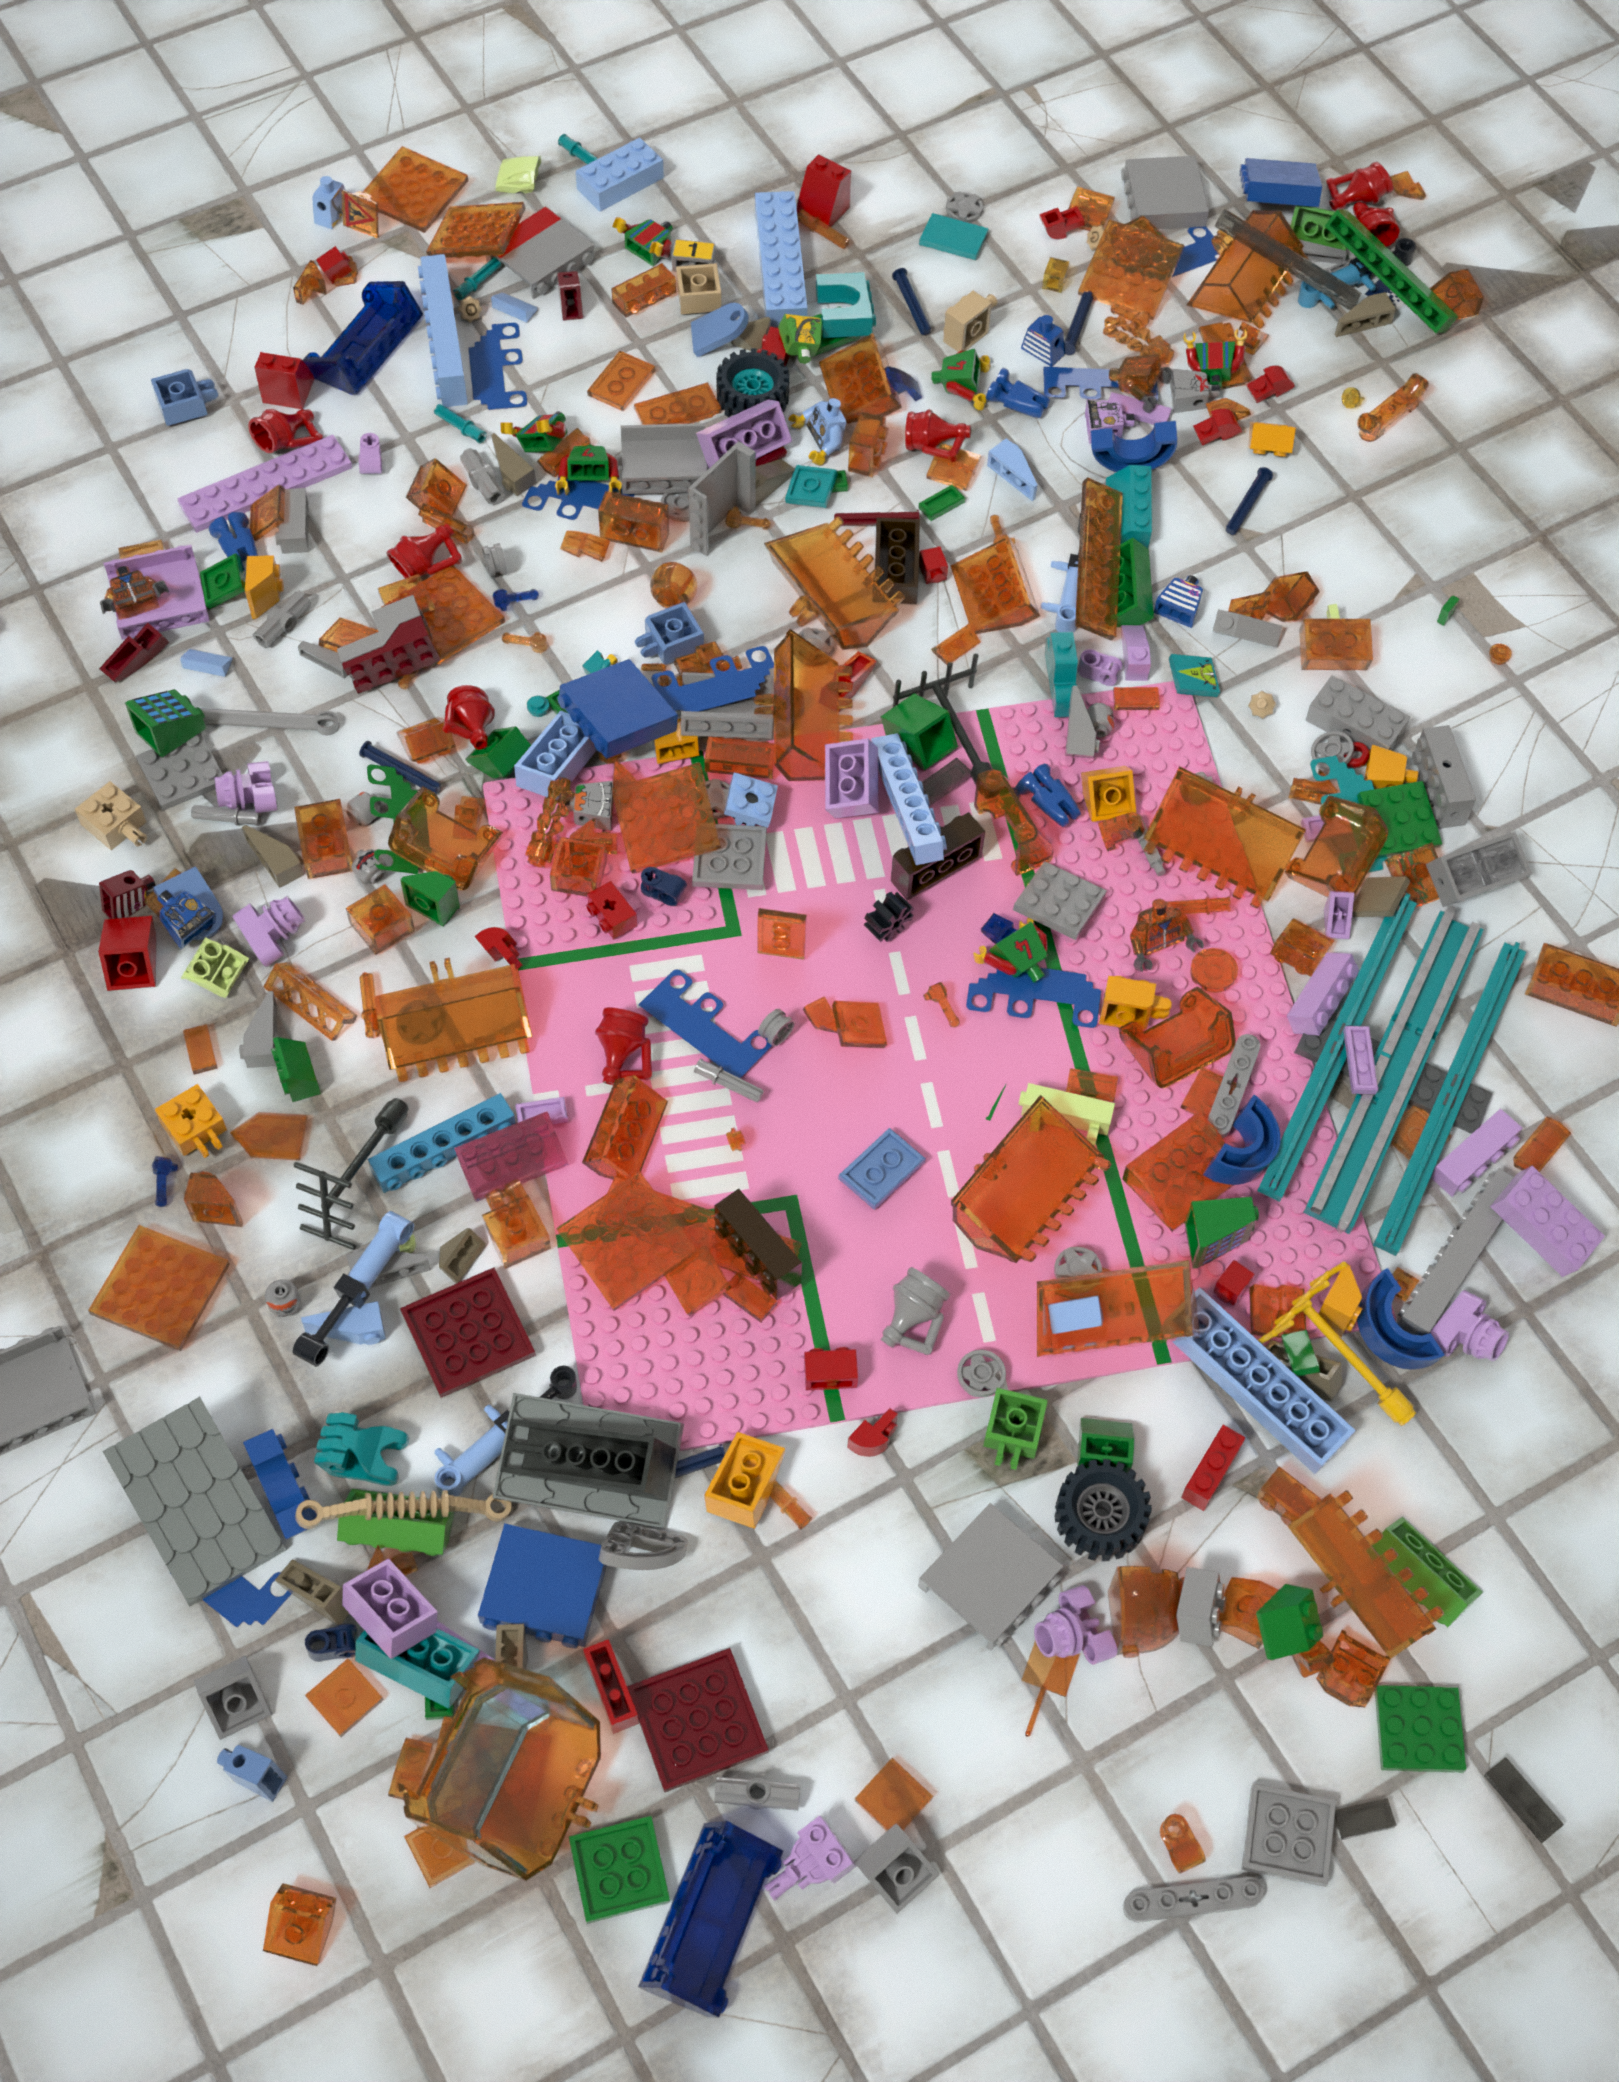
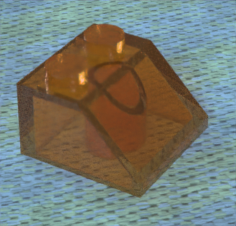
M1469 269L1449 272L1429 288L1459 316L1457 319L1479 314L1484 296Z
M434 458L419 467L405 498L423 512L450 518L453 516L467 485L439 460Z
M1308 571L1277 576L1257 599L1254 606L1281 622L1297 621L1303 617L1306 609L1313 604L1320 590Z
M435 717L396 732L409 760L417 762V764L424 763L430 760L429 756L437 753L438 756L450 753L451 748L456 747L451 732L447 734L442 730L444 719Z
M205 1171L199 1173L191 1172L184 1202L194 1222L242 1227L243 1221L235 1200L217 1176Z
M529 1195L482 1214L493 1246L505 1269L551 1249L549 1234Z
M1231 1577L1224 1592V1597H1226L1225 1612L1219 1615L1221 1631L1259 1649L1263 1641L1256 1612L1278 1589L1260 1580Z
M282 1883L270 1902L263 1952L318 1966L333 1923L337 1898Z

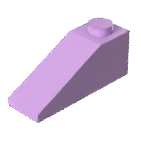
M1121 625L1125 681H1147L1151 661L1143 625Z

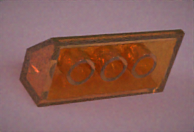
M635 1075L615 1079L582 1163L599 1176L629 1185H636L668 1101Z

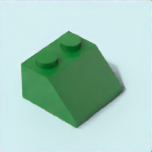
M516 726L494 729L488 735L487 746L481 750L474 749L465 760L491 778H506L514 771L513 767L530 748L531 744Z
M438 871L403 876L400 879L405 905L443 927L460 908L456 882L447 874L443 875Z
M1285 1584L1256 1612L1268 1660H1275L1309 1651L1324 1636L1312 1589Z

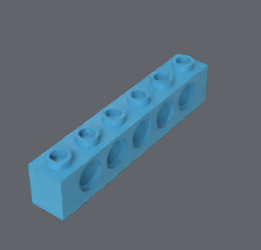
M499 1093L369 1158L370 1170L383 1193L397 1190L402 1184L422 1177L425 1172L433 1168H440L447 1161L455 1157H462L469 1150L477 1146H484L491 1139L499 1135L508 1134L516 1127L515 1115L502 1094ZM485 1121H493L488 1125L483 1124ZM463 1132H471L466 1136L461 1135ZM441 1143H449L445 1147L439 1146ZM419 1154H427L423 1158H417ZM398 1165H404L401 1169H394Z

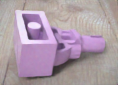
M820 1815L797 1832L800 1838L795 1842L791 1855L782 1861L787 1866L784 1869L785 1871L764 1885L766 1890L771 1892L769 1894L774 1901L797 1884L802 1890L809 1884H820L828 1880L835 1884L857 1867L826 1820Z

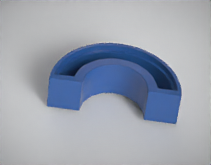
M1176 421L1154 423V428L1150 434L1136 440L1120 438L1114 434L1112 428L1091 430L1093 456L1103 467L1115 472L1129 465L1151 466V470L1158 468L1172 457L1177 448Z
M1255 1095L1241 1109L1232 1124L1241 1134L1245 1148H1235L1224 1144L1212 1158L1203 1173L1204 1176L1214 1182L1228 1185L1248 1183L1257 1178L1278 1153L1281 1140L1278 1123L1268 1106Z
M1386 1268L1366 1286L1361 1294L1362 1299L1358 1306L1363 1309L1357 1318L1360 1334L1369 1349L1381 1360L1392 1366L1409 1370L1429 1367L1439 1361L1445 1354L1431 1333L1422 1336L1412 1335L1404 1331L1396 1323L1392 1314V1302L1395 1295L1402 1289L1390 1270Z
M271 1429L244 1441L243 1444L285 1539L287 1540L309 1530L300 1527L295 1519L299 1504L310 1500L305 1487L299 1488L295 1480L300 1476L294 1462L288 1464L283 1452L287 1445L282 1434L276 1435L274 1429ZM308 1508L302 1511V1517L305 1520L311 1521L317 1517L313 1509Z

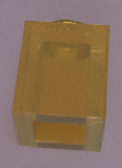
M1050 257L1044 272L1042 289L1062 293L1068 276L1070 261Z

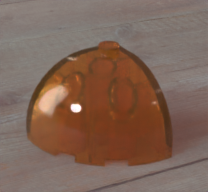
M1117 1566L1108 1589L1112 1632L1117 1645V1655H1123L1125 1658H1134L1139 1656V1653L1153 1652L1165 1647L1179 1635L1177 1610L1185 1577L1179 1579L1177 1572L1168 1569H1162V1573L1151 1572V1567Z

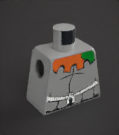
M613 781L576 785L575 798L561 797V811H573L574 823L576 825L611 831L614 802Z

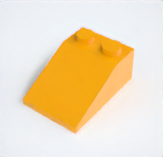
M737 1432L704 1494L706 1511L755 1529L768 1503L786 1451L785 1448Z

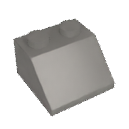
M246 1656L194 1680L200 1700L220 1740L272 1715Z
M897 1823L854 1861L896 1914L939 1876L937 1871Z

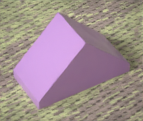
M1330 891L1324 907L1326 938L1350 939L1354 892Z

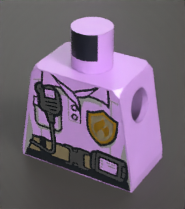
M1087 399L1085 420L1089 444L1091 443V430L1112 428L1114 434L1121 438L1123 427L1134 426V414H1122L1121 403Z

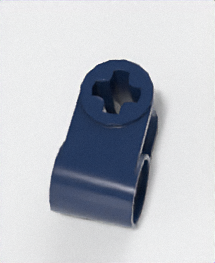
M647 867L641 873L642 883L640 889L645 896L661 901L668 906L677 905L687 887L685 880L679 876L659 870L656 867Z
M344 1624L333 1628L311 1631L305 1638L308 1656L316 1662L355 1657V1633L357 1632V1626L354 1624ZM317 1641L325 1642V1646L321 1650H313L311 1647Z

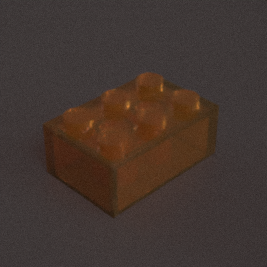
M606 491L598 509L600 539L662 553L669 536L668 505Z
M1304 618L1299 628L1301 670H1368L1373 661L1371 619Z
M334 799L294 807L307 878L312 879L352 871L353 861L341 800Z

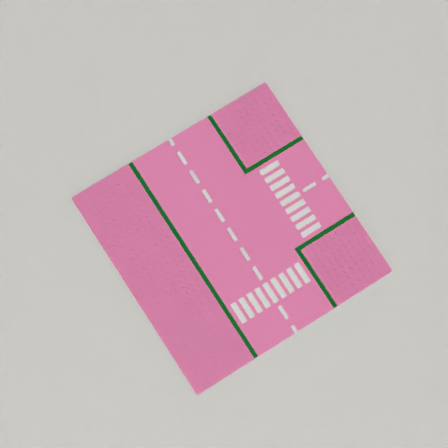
M1174 681L1081 694L1086 709L1092 704L1104 703L1113 710L1115 727L1113 731L1105 737H1096V739H1099V751L1094 753L1093 758L1065 756L1069 717L1054 718L1052 699L956 713L981 762L991 764L1000 782L999 791L989 797H985L983 793L978 791L970 776L973 765L955 731L958 748L925 771L913 761L912 768H916L918 781L922 782L924 794L928 796L929 808H933L934 822L938 821L939 825L943 827L955 817L969 812L986 831L982 857L913 898L906 900L914 908L911 912L914 916L911 921L903 923L902 925L905 929L900 934L895 931L892 940L888 942L884 939L880 942L864 926V923L867 922L864 917L867 913L876 910L873 904L877 900L881 903L884 902L887 893L892 892L895 895L898 892L902 896L891 882L892 859L899 849H905L909 846L879 771V813L835 819L825 810V745L867 738L871 740V738L886 736L883 724L699 751V756L657 764L656 757L585 767L580 770L557 800L517 787L516 778L490 781L483 784L506 931L517 943L514 948L520 954L517 959L522 964L516 971L513 969V976L534 1101L564 1097L568 1122L540 1126L538 1129L583 1405L683 1423L684 1429L680 1451L732 1442L737 1432L757 1438L882 1416L889 1408L899 1413L983 1398L969 1395L960 1386L957 1378L959 1362L967 1353L975 1350L990 1351L1002 1360L1006 1370V1377L1001 1389L1013 1392L1192 1361L1160 1330L1164 1322L1199 1287L1253 1337L1259 1339L1273 1330L1276 1326L1274 1323L1276 1319L1294 1307L1292 1301L1305 1294L1311 1288L1309 1283L1341 1262L1345 1261L1350 1265L1361 1294L1366 1286L1381 1273L1361 1211L1350 1234L1345 1232L1339 1234L1337 1228L1303 1213L1337 1139L1326 1103L1280 1202L1257 1191L1268 1166L1257 1178L1240 1185L1214 1182L1203 1175L1212 1158L1224 1144L1235 1148H1245L1241 1134L1233 1126L1229 1134L1223 1139L1212 1138L1205 1129L1236 1041L1240 1036L1245 1034L1255 1036L1260 1042V1050L1235 1119L1249 1099L1255 1095L1273 1113L1279 1126L1280 1139L1294 1113L1314 1066L1311 1060L1294 1053L1303 1034H1294L1287 1018V1014L1294 1004L1192 695L1177 694ZM1046 763L1051 767L1052 778L1054 780L1059 779L1080 809L1081 815L1075 820L1067 815L1069 823L1065 827L1058 825L1031 801L1033 793L1028 792L1027 794L1019 795L1015 791L1017 783L1027 773L1032 772L1033 774L1035 768L1041 764ZM1127 766L1132 769L1136 813L1142 816L1152 840L1163 859V867L1166 871L1164 875L1157 876L1155 870L1150 867L1138 839L1130 837L1129 832H1134L1129 823L1131 816L1091 821L1083 796L1081 772ZM1201 771L1207 777H1212L1215 789L1211 790V799L1197 804H1191L1189 801L1185 802L1180 789V784H1183L1184 777ZM734 772L777 785L771 821L768 828H766L763 890L692 887L697 823L736 825L735 819L731 816L714 819L699 813L694 805L696 788L712 779H720V781L730 785ZM676 778L680 779V799L671 804L670 801L658 799L655 796V792L664 786L661 780L665 779L668 783ZM613 781L614 802L611 831L576 825L574 823L573 811H561V797L575 798L576 785ZM698 798L700 806L702 805L703 800ZM714 809L711 812L718 813L719 811ZM1125 830L1128 839L1122 840L1123 835H1120L1119 832ZM1044 861L1107 890L1105 898L1076 940L1033 920V925H1036L1047 936V957L1038 963L1039 967L1085 974L1086 981L1092 982L1094 989L1101 990L1098 1021L1094 1028L1074 1025L1072 1022L1074 1005L1034 999L1032 1014L1029 1018L1008 1015L1009 995L993 993L991 1009L988 1012L973 1011L966 1007L969 984H977L979 978L986 979L989 973H997V969L986 963H976L973 953L975 952L980 955V946H985L987 953H989V949L1019 929V921L1027 924L1028 917L1014 911V903ZM656 867L659 870L679 876L685 880L687 887L676 906H668L661 901L645 896L641 892V873L645 868ZM609 881H612L637 914V927L614 940L609 933L605 934L602 931L599 920L596 916L592 917L586 907V904H588L587 894ZM1166 906V913L1158 916L1157 909ZM1172 919L1169 925L1173 926L1167 927V930L1177 926L1181 927L1179 935L1178 931L1173 932V938L1172 933L1170 934L1171 939H1169V934H1166V942L1183 936L1182 939L1167 944L1164 949L1162 946L1147 952V949L1163 943V936H1161V942L1160 937L1155 939V945H1153L1154 940L1152 942L1149 941V938L1157 935L1158 931L1160 933L1163 932V929L1158 926L1159 923ZM1184 919L1193 935L1202 940L1204 944L1203 948H1200L1197 941L1194 942L1193 949L1195 952L1186 947V933L1180 924V921ZM1139 938L1144 958L1151 960L1153 964L1151 970L1146 969L1144 963L1142 965L1143 972L1135 969L1134 961L1137 958V952L1133 939ZM673 970H681L692 979V985L679 996L692 1006L706 992L713 994L723 1002V1008L711 1021L740 1043L753 1031L758 1030L762 1021L775 1009L780 1008L786 1013V1017H790L795 1021L794 1029L787 1039L778 1046H772L740 1078L764 1091L763 1097L758 1103L718 1083L714 1085L711 1080L694 1073V1068L699 1059H703L718 1068L719 1066L638 1005ZM1108 975L1123 976L1126 979L1146 980L1150 983H1155V995L1169 998L1172 1002L1169 1017L1162 1020L1160 1018H1150L1147 1029L1142 1032L1099 1024ZM674 976L670 980V985L676 989L682 988L685 985V979L682 976ZM977 994L973 996L972 1004L975 1007L981 1008L987 1004V999L985 996ZM705 999L701 1002V1008L706 1012H711L716 1008V1002L713 999ZM1018 1000L1013 1003L1012 1008L1016 1013L1022 1014L1027 1011L1028 1006L1024 1001ZM612 1007L629 1010L644 1015L649 1019V1023L645 1027V1038H649L651 1041L652 1077L650 1080L620 1079L616 1086L602 1082V1071L606 1066V1056L598 1036L595 1035V1030L603 1019L602 1012L604 1008ZM1082 1010L1078 1013V1019L1082 1023H1089L1093 1020V1014L1088 1010ZM756 1036L751 1040V1046L754 1049H763L766 1046V1040L761 1036ZM641 1048L628 1057L621 1071L642 1070ZM1234 1077V1080L1230 1085V1095H1232L1233 1091L1236 1088V1082L1238 1080V1078ZM1028 1083L1115 1103L1108 1135L1098 1134L1095 1146L1085 1144L1088 1131L1040 1120L1037 1132L1027 1130L1030 1117L1022 1116L1023 1106L1018 1105L1021 1091L1026 1092ZM1005 1086V1089L1001 1095V1098L997 1104V1107L993 1113L991 1120H986V1117L989 1116V1113L994 1103L996 1102L998 1096L1000 1095L1002 1089ZM890 1128L925 1157L926 1160L916 1172L874 1210L841 1182L838 1176ZM738 1188L802 1262L801 1284L778 1300L772 1294L767 1295L760 1284L761 1281L757 1276L753 1277L749 1274L745 1267L746 1263L741 1257L736 1258L727 1240L725 1238L723 1240L720 1239L714 1230V1205ZM1252 1197L1253 1206L1258 1208L1259 1219L1255 1221L1254 1232H1251L1248 1241L1213 1261L1193 1269L1184 1224L1191 1202ZM1069 1247H1083L1092 1250L1101 1262L1102 1275L1098 1284L1093 1289L1084 1293H1074L1064 1289L1058 1283L1054 1274V1265L1057 1257L1063 1250ZM1064 1257L1060 1261L1059 1265L1066 1263ZM1233 1260L1255 1274L1251 1285L1235 1306L1229 1302L1221 1301L1216 1293L1213 1292L1217 1280ZM1093 1263L1092 1267L1097 1270L1096 1264ZM910 1267L922 1272L950 1293L949 1299L947 1301L944 1300L940 1310L944 1315V1319L930 1355L901 1346L900 1343L891 1348L880 1340L883 1336V1330L886 1326H890L894 1316L893 1285L898 1284L908 1275L907 1271ZM1340 1271L1328 1280L1330 1286L1311 1298V1306L1318 1313ZM1062 1277L1070 1285V1279ZM1086 1280L1084 1281L1082 1287L1087 1286L1092 1282ZM1099 1296L1104 1316L1102 1326L1052 1334L1048 1304ZM1392 1307V1314L1396 1321V1316ZM1302 1311L1292 1319L1294 1321L1293 1326L1270 1340L1282 1343L1281 1335L1307 1330L1310 1340L1326 1336ZM932 1320L909 1328L903 1336L924 1343ZM1357 1320L1351 1332L1359 1331ZM1270 1340L1266 1341L1262 1345L1266 1347ZM839 1347H847L850 1350L856 1349L857 1388L805 1390L804 1352L815 1348H821L824 1351L835 1350ZM983 1356L986 1362L993 1361L991 1358ZM971 1358L964 1363L963 1367L971 1365ZM1001 1370L995 1375L999 1381L1001 1380ZM964 1380V1382L969 1386L970 1382ZM983 1388L981 1391H988L989 1389Z

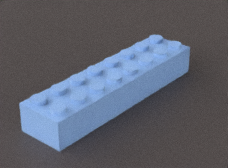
M795 191L755 193V219L765 317L769 316L771 319V327H778L784 314L807 316V300Z
M445 254L420 257L421 266L417 267L419 279H424L420 281L421 294L426 293V295L422 296L423 307L428 308V310L424 311L426 323H430V325L426 326L428 339H433L429 341L430 354L435 353V356H431L433 369H437V371H433L435 385L439 384L436 387L437 399H442L444 407L468 405Z
M1200 1287L1164 1322L1160 1331L1314 1474L1331 1459L1356 1431Z

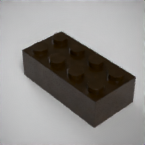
M877 517L873 602L917 604L920 519Z
M969 812L955 817L943 827L940 826V836L944 835L947 849L943 850L944 860L916 865L909 847L901 848L893 855L891 882L906 900L913 898L982 857L986 831Z
M739 1188L714 1205V1230L720 1239L723 1240L725 1238L730 1244L731 1252L736 1258H742L746 1263L745 1267L749 1274L753 1277L757 1276L761 1281L762 1289L767 1295L772 1294L778 1300L801 1284L802 1262Z

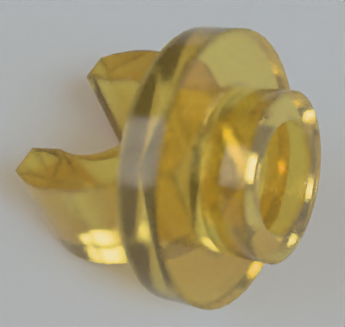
M1349 387L1343 391L1341 399L1343 405L1350 409L1360 406L1365 398L1360 396L1357 388Z

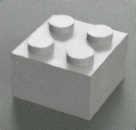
M1191 1567L1186 1568L1177 1610V1622L1182 1642L1213 1647L1215 1637L1220 1636L1221 1621H1219V1615L1225 1612L1226 1597H1224L1225 1584L1220 1582L1219 1572Z

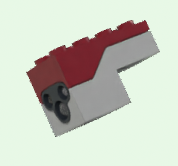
M413 595L372 611L378 632L337 649L343 669L347 676L351 677L358 694L369 691L381 684L389 683L401 676L411 674L413 671L430 666L441 660L427 621Z

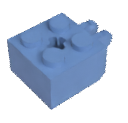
M189 369L151 379L154 394L166 426L208 415L205 403L215 400L219 395L218 391L214 388L213 380L206 379L196 382L192 370Z
M683 602L648 615L645 619V634L636 638L635 644L638 648L643 647L640 653L644 658L658 654L662 663L666 665L703 651L704 633L686 603Z

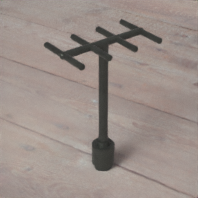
M973 654L970 669L951 675L953 663L948 662L946 676L926 683L927 671H922L920 686L900 692L901 680H896L893 707L899 704L900 699L909 697L914 693H919V696L924 698V692L933 689L942 708L949 711L953 729L973 765L970 776L978 791L983 793L985 797L996 794L1000 789L999 779L990 763L981 762L947 698L950 682L969 676L968 688H973L979 655Z
M394 1098L385 1104L375 1118L377 1129L340 1178L299 1162L294 1163V1168L318 1176L320 1182V1191L301 1183L296 1184V1189L321 1198L322 1211L301 1203L298 1205V1209L322 1218L324 1232L304 1224L300 1225V1230L346 1248L356 1249V1244L331 1234V1222L351 1230L355 1228V1224L330 1215L329 1209L334 1203L348 1209L353 1208V1203L338 1197L346 1187L351 1188L352 1183L350 1181L385 1134H394L406 1119L408 1106L404 1101ZM327 1180L336 1183L329 1194Z

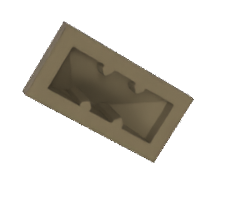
M770 317L748 322L745 330L736 339L731 341L732 345L751 351V348H757V351L762 349L763 336L768 334L770 329Z
M466 1228L440 1247L439 1268L451 1280L459 1283L486 1243L470 1228Z
M497 1625L495 1681L523 1680L528 1663L525 1625Z

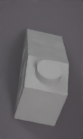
M1218 609L1212 632L1277 648L1282 625Z
M1072 686L1065 756L1093 758L1094 753L1099 751V739H1096L1095 729L1078 686Z
M268 991L244 1033L243 1045L239 1046L240 1059L245 1060L247 1068L276 1066L271 1049L275 1048L273 1038L277 1037V1002L273 991Z
M364 1248L354 1250L351 1254L346 1255L350 1271L365 1251ZM395 1251L370 1288L430 1271L427 1255Z

